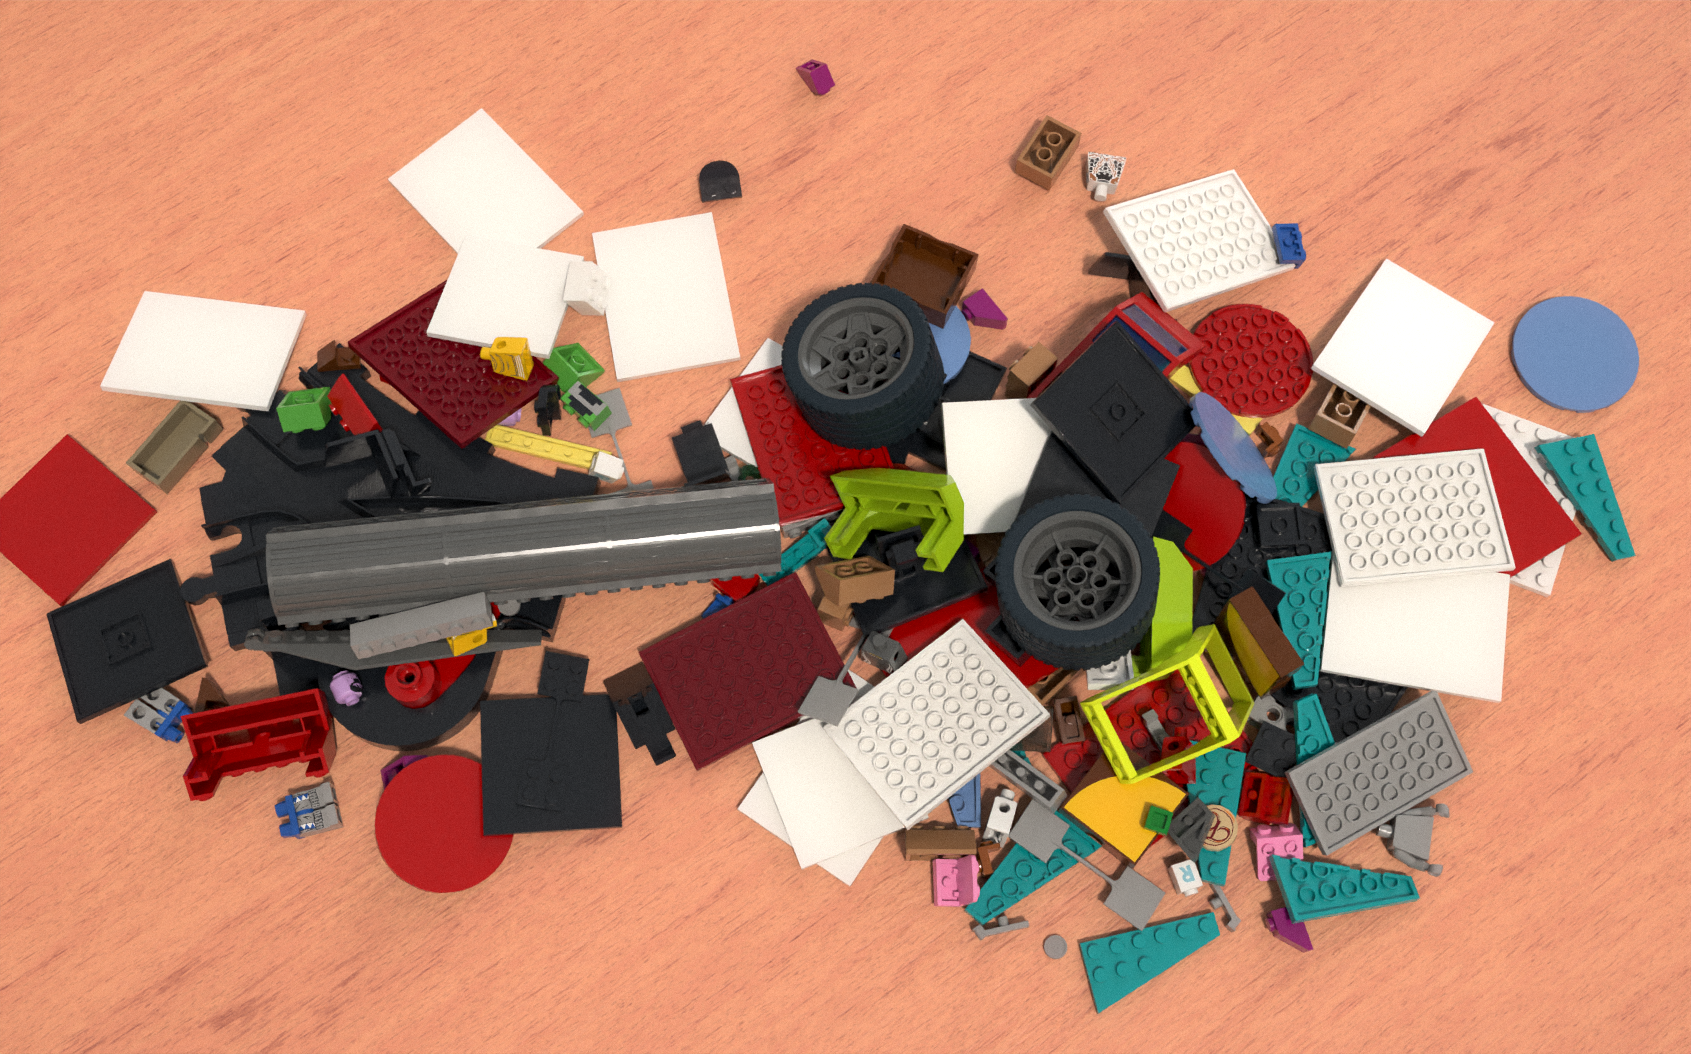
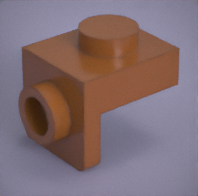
M1265 422L1256 433L1267 446L1262 454L1264 459L1269 455L1272 458L1281 450L1280 445L1284 441L1280 437L1278 430L1274 426H1270L1268 422Z
M986 841L981 843V847H978L976 850L978 858L976 861L979 864L978 873L981 872L983 878L993 874L988 853L999 851L1001 848L1000 843L994 844L993 841Z

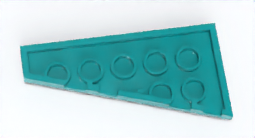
M1296 423L1273 475L1277 488L1275 499L1288 503H1300L1302 507L1318 491L1313 468L1315 464L1345 462L1356 449L1348 446L1346 449Z
M1591 434L1534 447L1537 453H1541L1547 461L1545 463L1547 468L1553 470L1559 479L1558 484L1577 511L1580 510L1586 518L1584 522L1588 527H1592L1598 536L1597 541L1610 560L1613 562L1636 556L1595 435Z
M1331 552L1272 559L1265 562L1269 582L1286 592L1275 609L1279 627L1304 662L1302 668L1291 676L1293 690L1316 687L1318 685L1319 657L1323 638L1322 628L1325 618L1326 590Z
M1310 694L1293 702L1297 765L1335 744L1317 694ZM1299 805L1300 831L1303 835V847L1306 848L1317 842Z
M1189 740L1193 745H1195V744L1198 743V742ZM1219 747L1196 757V784H1185L1186 792L1189 793L1187 796L1188 806L1199 797L1206 806L1221 805L1229 809L1236 818L1246 753ZM1231 846L1218 852L1208 851L1204 848L1201 849L1197 863L1202 882L1225 886Z
M1057 810L1055 811L1054 815L1070 825L1062 838V844L1082 859H1085L1102 847V845ZM1016 843L980 889L977 902L969 904L964 911L983 926L1079 862L1063 850L1056 849L1048 861L1044 863Z
M1271 855L1269 857L1292 924L1410 903L1420 899L1412 876L1386 872L1384 874L1374 873L1367 869L1355 870L1350 869L1348 866L1317 861L1314 863L1304 862L1297 858H1280L1278 855Z
M1214 912L1144 928L1143 931L1135 930L1080 943L1079 947L1097 1014L1220 936Z

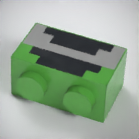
M578 380L560 398L564 404L563 409L571 416L575 414L578 417V422L586 429L590 427L595 431L612 414L608 405Z

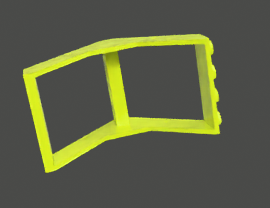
M1215 624L1198 627L1183 650L1152 670L1080 702L1121 784L1136 783L1231 743L1241 735L1255 704ZM1205 647L1234 702L1229 714L1200 659ZM1178 669L1211 734L1187 750L1135 771L1101 702Z

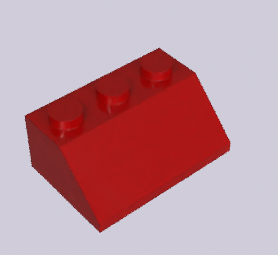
M344 373L340 375L327 397L331 401V404L328 406L334 415L340 414L342 420L339 422L345 431L351 430L354 436L377 429L381 433V426Z

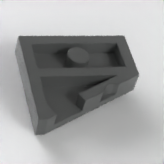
M1199 797L1171 821L1168 830L1170 836L1193 862L1197 861L1215 818V815Z

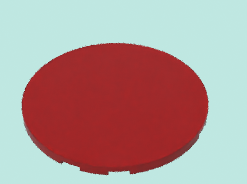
M1235 304L1214 311L1198 325L1193 335L1206 346L1192 362L1188 363L1191 376L1200 392L1212 396L1233 415L1247 418H1267L1281 414L1293 407L1309 387L1313 375V370L1311 369L1313 366V355L1310 345L1299 328L1297 329L1289 321V318L1283 314L1262 308L1263 306Z
M1180 442L1164 458L1180 465L1163 510L1193 529L1185 542V548L1207 564L1212 565L1230 551L1242 532L1246 509L1245 494L1241 490V483L1232 480L1226 474L1206 446L1197 443ZM1181 552L1193 568V571L1205 568L1197 561H1195L1185 553Z
M457 755L426 757L402 769L383 791L375 813L374 834L376 844L388 868L403 882L430 893L460 892L472 888L487 879L505 859L514 836H483L482 764Z

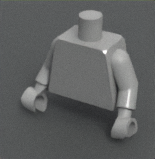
M1436 804V808L1428 806L1408 809L1390 819L1389 825L1383 823L1376 827V836L1388 838L1386 848L1392 852L1396 859L1410 868L1423 872L1428 871L1427 873L1431 876L1438 877L1441 875L1443 865L1428 864L1426 861L1429 860L1434 815L1449 818V808L1447 805Z

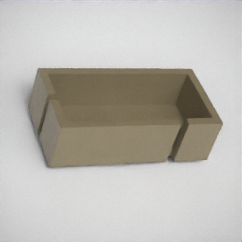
M179 401L126 464L137 474L168 494L208 448L206 443L209 442L211 444L222 432L223 428L215 419L190 402Z

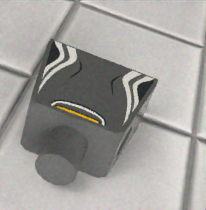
M875 631L870 633L861 649L862 661L890 674L894 673L908 660L899 642Z

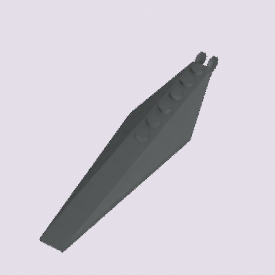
M256 628L248 630L247 638L244 642L246 649L251 651H279L351 670L454 657L446 638L393 652L374 655L369 658L358 659L350 646V630H272L264 632L262 629ZM487 630V642L458 656L540 646L542 630Z

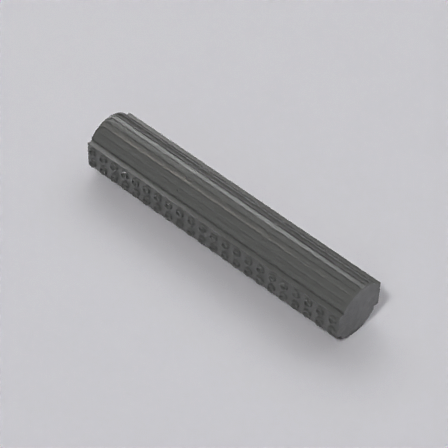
M770 478L273 527L266 534V570L270 599L278 625L285 624L287 628L299 626V623L308 622L309 625H317L323 623V620L331 619L332 622L336 623L346 621V618L355 617L356 620L370 618L369 615L377 614L379 617H383L396 612H403L480 592H485L489 602H494V605H504L508 603V600H517L518 603L529 602L531 601L530 598L539 597L540 600H550L555 595L570 598L575 597L576 593L585 592V595H596L598 591L607 590L608 593L620 592L621 588H630V590L635 591L652 585V588H662L667 583L682 586L687 585L688 581L697 580V583H708L710 579L719 578V581L732 580L733 576H741V578L747 579L753 578L754 574L763 573V576H774L776 572L781 571L779 515L774 483Z

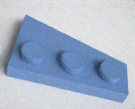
M980 772L948 798L957 826L981 828Z

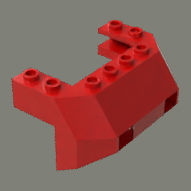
M318 688L180 716L193 755L183 775L190 801H206L214 797L223 777L230 775L238 777L250 771L262 772L274 766L282 768L294 762H309L305 772L306 777H323L330 772L336 756L332 716L328 708L325 692Z

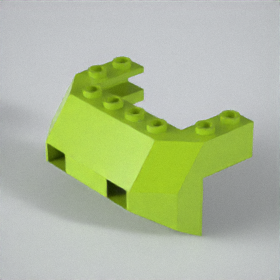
M869 468L843 471L830 476L845 506L844 511L824 537L833 557L852 559L872 529L898 532L920 525L924 538L915 551L918 557L928 558L923 565L924 570L944 572L964 541V501L951 475Z
M1157 537L1152 538L1155 543L1154 547L1157 548V557H1159L1160 561L1157 604L1152 623L1146 635H1143V639L1140 641V656L1131 655L1134 677L1152 670L1183 650L1192 637L1193 568L1174 542ZM1176 670L1151 681L1167 679Z

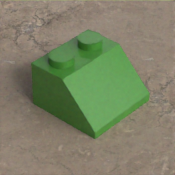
M579 343L553 348L550 358L545 359L543 362L544 365L559 377L557 385H559L564 393L577 380L587 387L605 372L600 364Z
M330 387L288 392L276 408L283 432L291 431L292 433H298L304 429L321 430L325 428L331 419V409L328 406L331 404V401L327 397L331 391Z

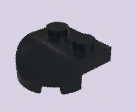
M718 160L710 162L702 168L699 176L702 203L742 198L739 173L733 164Z
M543 385L539 390L538 400L534 402L535 413L539 414L537 415V426L541 427L543 436H551L553 420H561L562 411L559 404L561 391L559 385Z

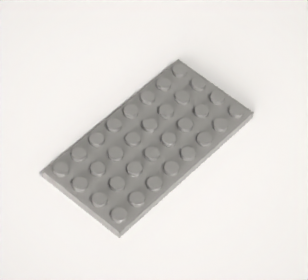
M1430 691L1284 773L1322 855L1327 856L1394 818L1396 815L1401 814L1473 773V770L1437 691Z

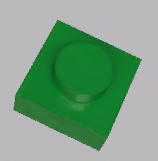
M1151 805L1143 829L1166 836L1173 812Z

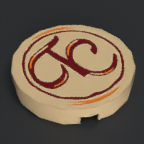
M1208 805L1207 807L1215 815V818L1202 848L1218 852L1234 843L1237 837L1238 824L1235 816L1229 809L1221 805Z

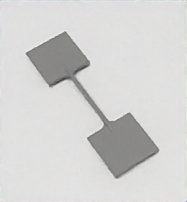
M620 388L596 395L608 405L612 414L595 431L590 427L588 428L592 438L604 434L611 435L620 459H623L615 434L620 429L632 426ZM623 460L622 467H624L628 484L625 489L613 493L654 489L651 480L637 485L631 483Z
M854 615L849 626L861 629ZM894 628L880 634L889 637ZM863 635L837 680H829L818 676L798 710L799 714L838 727L858 692V689L844 685L842 681L866 640Z
M1032 799L1008 837L1044 863L1048 861L1056 849H1061L1111 885V892L1103 905L1140 931H1143L1164 897L1165 892L1128 866L1116 881L1106 876L1062 844V838L1070 825Z

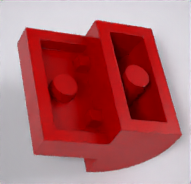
M1245 772L1238 816L1264 825H1270V823L1288 825L1293 790L1288 779L1272 777L1265 773Z

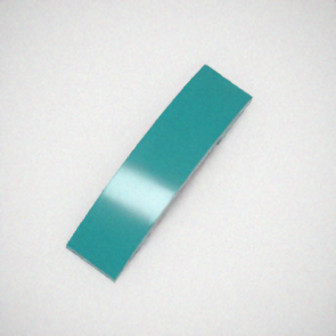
M825 518L808 530L809 533L781 554L780 572H776L774 576H763V573L759 574L767 586L797 572L828 546L824 537L832 527Z

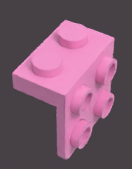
M1288 823V825L1280 824L1279 826L1259 825L1257 828H1250V838L1256 845L1257 877L1260 881L1276 880L1269 860L1271 855H1278L1280 858L1285 859L1297 858L1303 861V835L1295 824Z
M968 855L960 859L933 860L934 907H962L977 902L980 895V887L977 884L979 864L976 861L975 855Z

